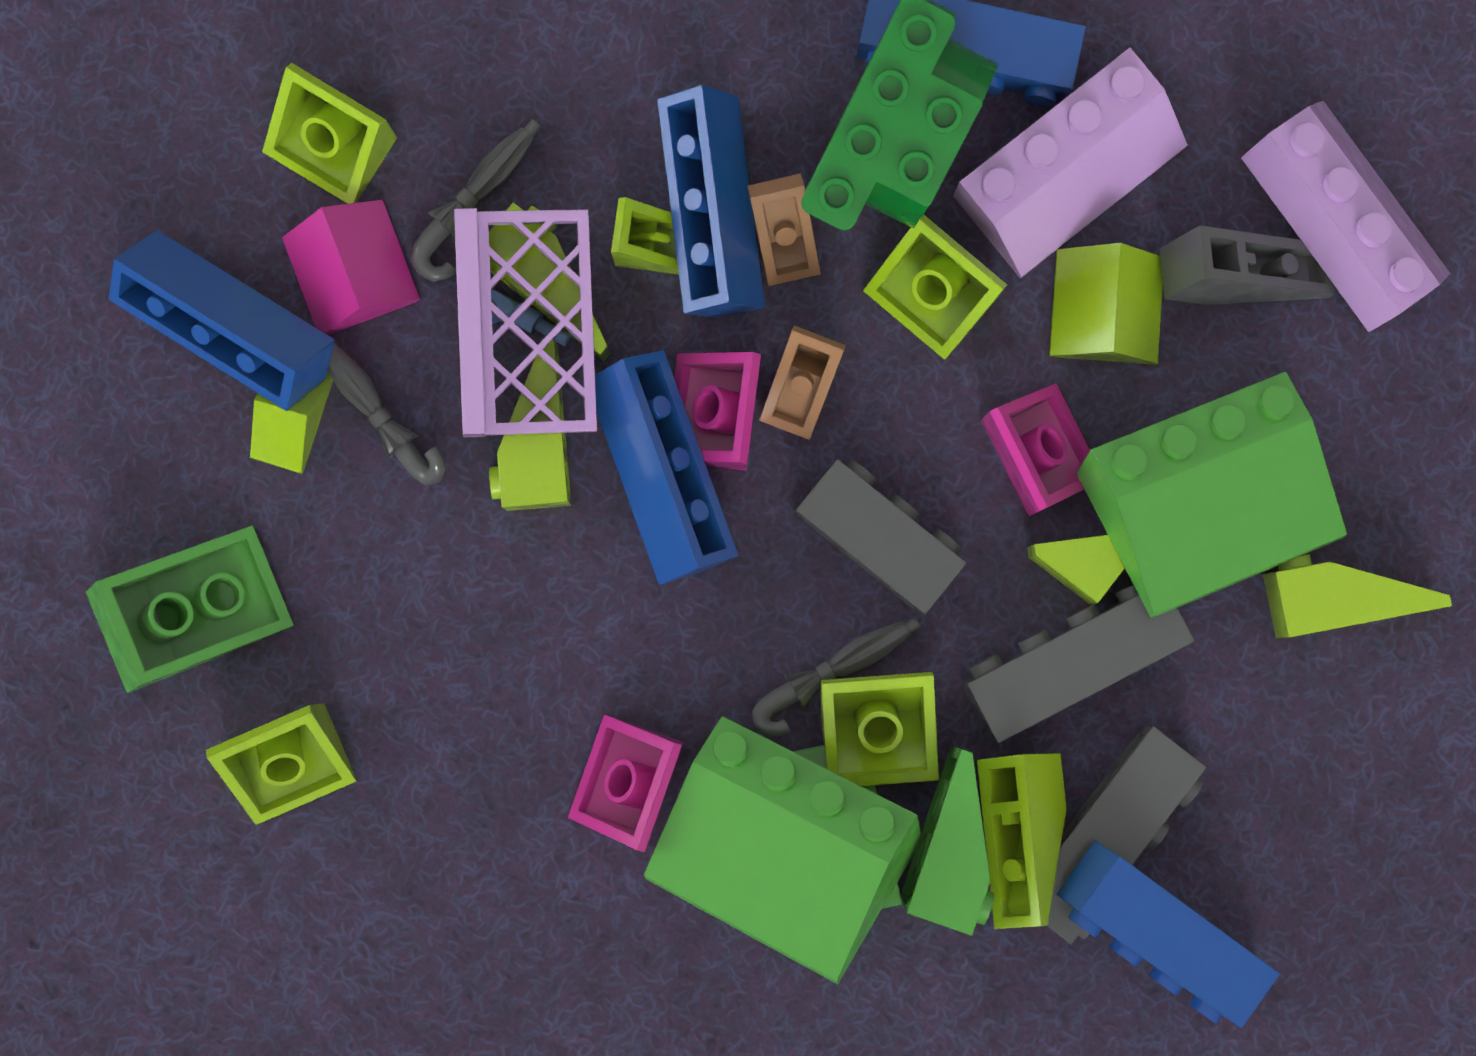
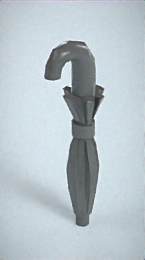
M531 119L524 128L520 127L490 150L480 160L469 178L466 188H462L454 197V201L427 212L434 220L414 242L410 262L419 276L431 282L448 279L456 273V269L448 262H445L442 266H435L430 260L431 254L449 235L455 238L454 209L474 208L479 203V199L486 197L509 179L533 143V137L541 129V126L535 120Z
M334 342L328 372L342 395L369 417L368 420L376 431L379 430L385 458L396 456L409 474L425 486L441 482L446 466L437 446L425 453V457L429 461L428 464L413 444L419 435L393 420V416L387 408L382 407L381 399L370 377L354 359Z
M913 616L904 622L898 621L853 639L835 653L828 662L824 661L815 666L814 670L785 674L787 683L762 697L752 710L754 728L765 737H780L790 733L791 731L784 719L779 722H772L771 717L799 701L802 708L805 707L811 697L821 687V680L836 679V677L852 674L870 667L885 657L907 639L910 633L920 628L916 617Z

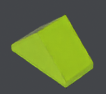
M627 197L618 198L611 249L615 266L679 275L671 212Z
M327 372L326 379L288 411L257 394L254 399L250 458L303 474L333 383L329 372Z
M1109 535L1040 543L1027 547L1028 556L1033 562L1089 605L1099 603L1125 569Z

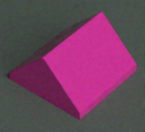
M383 200L321 207L282 237L315 328L327 335L421 300Z
M759 353L677 354L674 379L706 466L747 471L761 354Z
M1057 383L989 411L981 419L1028 516L1084 490L1076 473L1090 452V449Z
M604 714L568 818L635 850L645 852L684 742Z

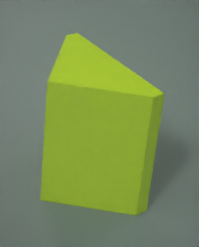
M290 63L285 68L262 152L347 204L357 203L396 141L397 136L386 119L295 64Z
M923 214L916 226L908 230L863 291L945 360L998 299L1007 284Z
M1123 243L1057 249L1049 357L1157 365L1163 290L1160 256Z
M933 672L821 680V721L826 769L859 786L939 780Z
M325 703L308 705L206 750L207 759L255 825L356 782V777Z

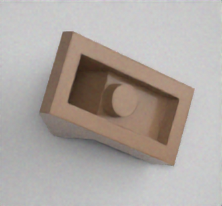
M801 173L748 185L747 189L754 217L755 231L768 286L820 275L810 214L805 212L801 205V200L805 193Z
M794 325L759 421L810 440L846 345Z

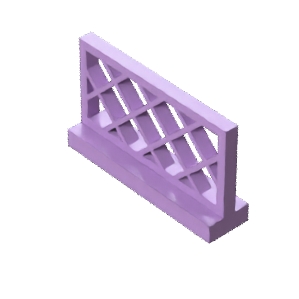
M477 208L454 209L463 437L596 432L597 418L588 210L477 212ZM577 223L578 245L563 261L539 240L553 224ZM524 224H543L534 234L524 226ZM488 225H513L527 239V242L506 262L489 246ZM533 245L557 267L537 289L533 288L512 268ZM577 256L579 276L568 267ZM490 258L501 267L491 279ZM562 272L579 287L580 301L566 316H563L541 295ZM506 273L530 294L525 302L509 318L491 302V289ZM535 300L559 322L539 345L514 323ZM579 311L581 331L570 322ZM492 313L504 323L494 334L492 331ZM564 327L582 344V357L567 372L543 350ZM508 329L533 350L512 373L506 370L493 356V345ZM537 355L562 377L541 400L516 379ZM581 366L583 369V387L572 377ZM494 368L506 378L496 390ZM567 382L584 398V420L561 421L545 404ZM510 384L535 405L521 422L496 423L495 400ZM539 411L551 420L529 422Z

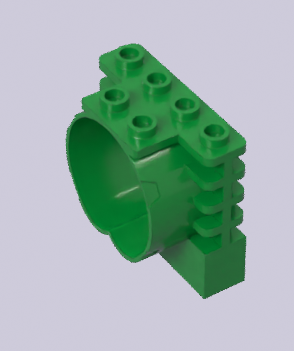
M933 0L899 1L805 189L801 200V205L805 212L840 230H848L854 226L865 204L911 228H914L937 194L978 115L998 66L997 62L950 39L955 28V11Z

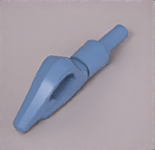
M493 288L491 289V301L508 318L523 304ZM530 306L514 322L531 334L536 330L547 336L555 328V325L542 319V312ZM492 313V324L500 322ZM561 330L554 339L559 344L566 346L571 334Z

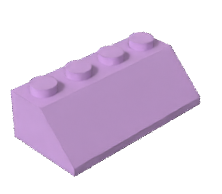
M1128 48L962 179L953 196L1021 279L1186 148L1188 144L1165 89L1135 52Z
M1324 101L1310 105L1267 134L1241 157L1368 332L1401 314L1438 287L1451 274Z

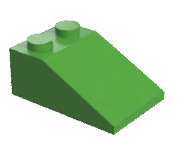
M253 525L96 581L86 591L88 600L127 693L186 671L294 626Z
M950 745L921 831L922 841L913 855L900 897L902 907L906 913L972 936L976 923L985 925L992 909L995 894L988 891L990 875L973 753Z

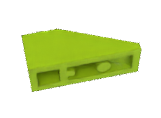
M513 202L506 211L524 210ZM530 206L527 211H536L538 209ZM524 224L533 234L543 225ZM553 224L539 240L563 261L566 256L556 235L552 233L557 227ZM494 225L489 231V246L506 262L527 242V239L513 225ZM533 245L512 268L533 288L537 289L557 267ZM490 258V273L495 275L501 267ZM563 272L541 294L563 316H566L580 301L579 287ZM507 273L501 279L504 284L525 300L530 296ZM536 300L531 304L555 324L559 323ZM580 311L570 320L579 331H581ZM592 314L594 354L602 361H605L611 353ZM565 327L563 328L564 331L571 334ZM571 334V336H572L574 339H576L579 343H581L575 336H573V335Z
M553 338L543 350L560 365L558 344ZM537 355L524 386L541 400L561 379V376ZM561 387L545 406L561 421H565ZM522 393L509 423L521 422L535 407ZM539 411L529 422L551 420ZM566 433L504 435L497 451L498 466L489 468L492 499H501V507L506 511L571 506Z
M1310 554L1278 565L1279 571L1263 574L1276 638L1295 637L1452 606L1450 595L1333 562L1312 565Z
M1061 753L1021 754L977 760L986 853L990 875V891L995 894L992 905L994 929L1047 926L1067 809Z

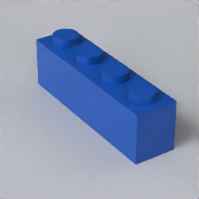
M868 0L856 58L866 59V65H868L900 0ZM933 0L956 12L954 18L955 28L950 39L998 63L997 70L987 92L988 95H1000L1003 93V89L1024 94L1025 101L1038 106H1054L1056 101L1061 102L1069 96L1073 89L1086 26L968 0Z
M700 85L657 99L684 314L722 319L765 308L754 217L747 189L749 177L738 96Z
M155 230L114 258L109 300L285 411H288L326 379L335 339L162 232Z
M664 350L623 358L595 375L596 412L659 586L701 573L738 557L739 555Z
M1096 840L1056 894L1074 908L1067 918L1095 938L1102 929L1113 936L1114 939L1108 946L1135 967L1138 966L1142 959L1152 964L1154 968L1149 976L1176 996L1183 987L1194 994L1188 1004L1215 1024L1218 1023L1223 1015L1242 1029L1280 975L1268 964Z

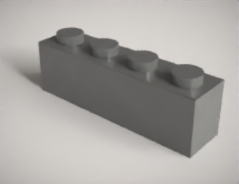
M1132 583L1114 593L1118 603L1102 611H1099L1096 604H1092L1066 618L1070 625L1068 629L1052 637L1048 630L1044 629L1020 641L1017 644L1022 652L1002 662L999 654H995L969 668L973 678L963 682L962 685L992 742L1000 743L1195 642L1178 608L1151 619Z
M1143 725L1063 829L1047 926L1069 944H1072L1078 936L1081 939H1085L1090 934L1067 918L1074 908L1056 894L1095 840L1133 865L1145 848L1150 852L1164 839L1170 828V825L1165 821L1178 804L1182 808L1186 807L1197 796L1203 786V781L1199 777L1207 767L1154 726Z

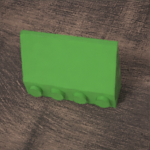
M1287 372L1093 448L1076 473L1151 619L1338 541L1347 535L1313 419Z
M722 716L690 767L644 873V877L653 884L830 981L839 984L922 841L917 814Z

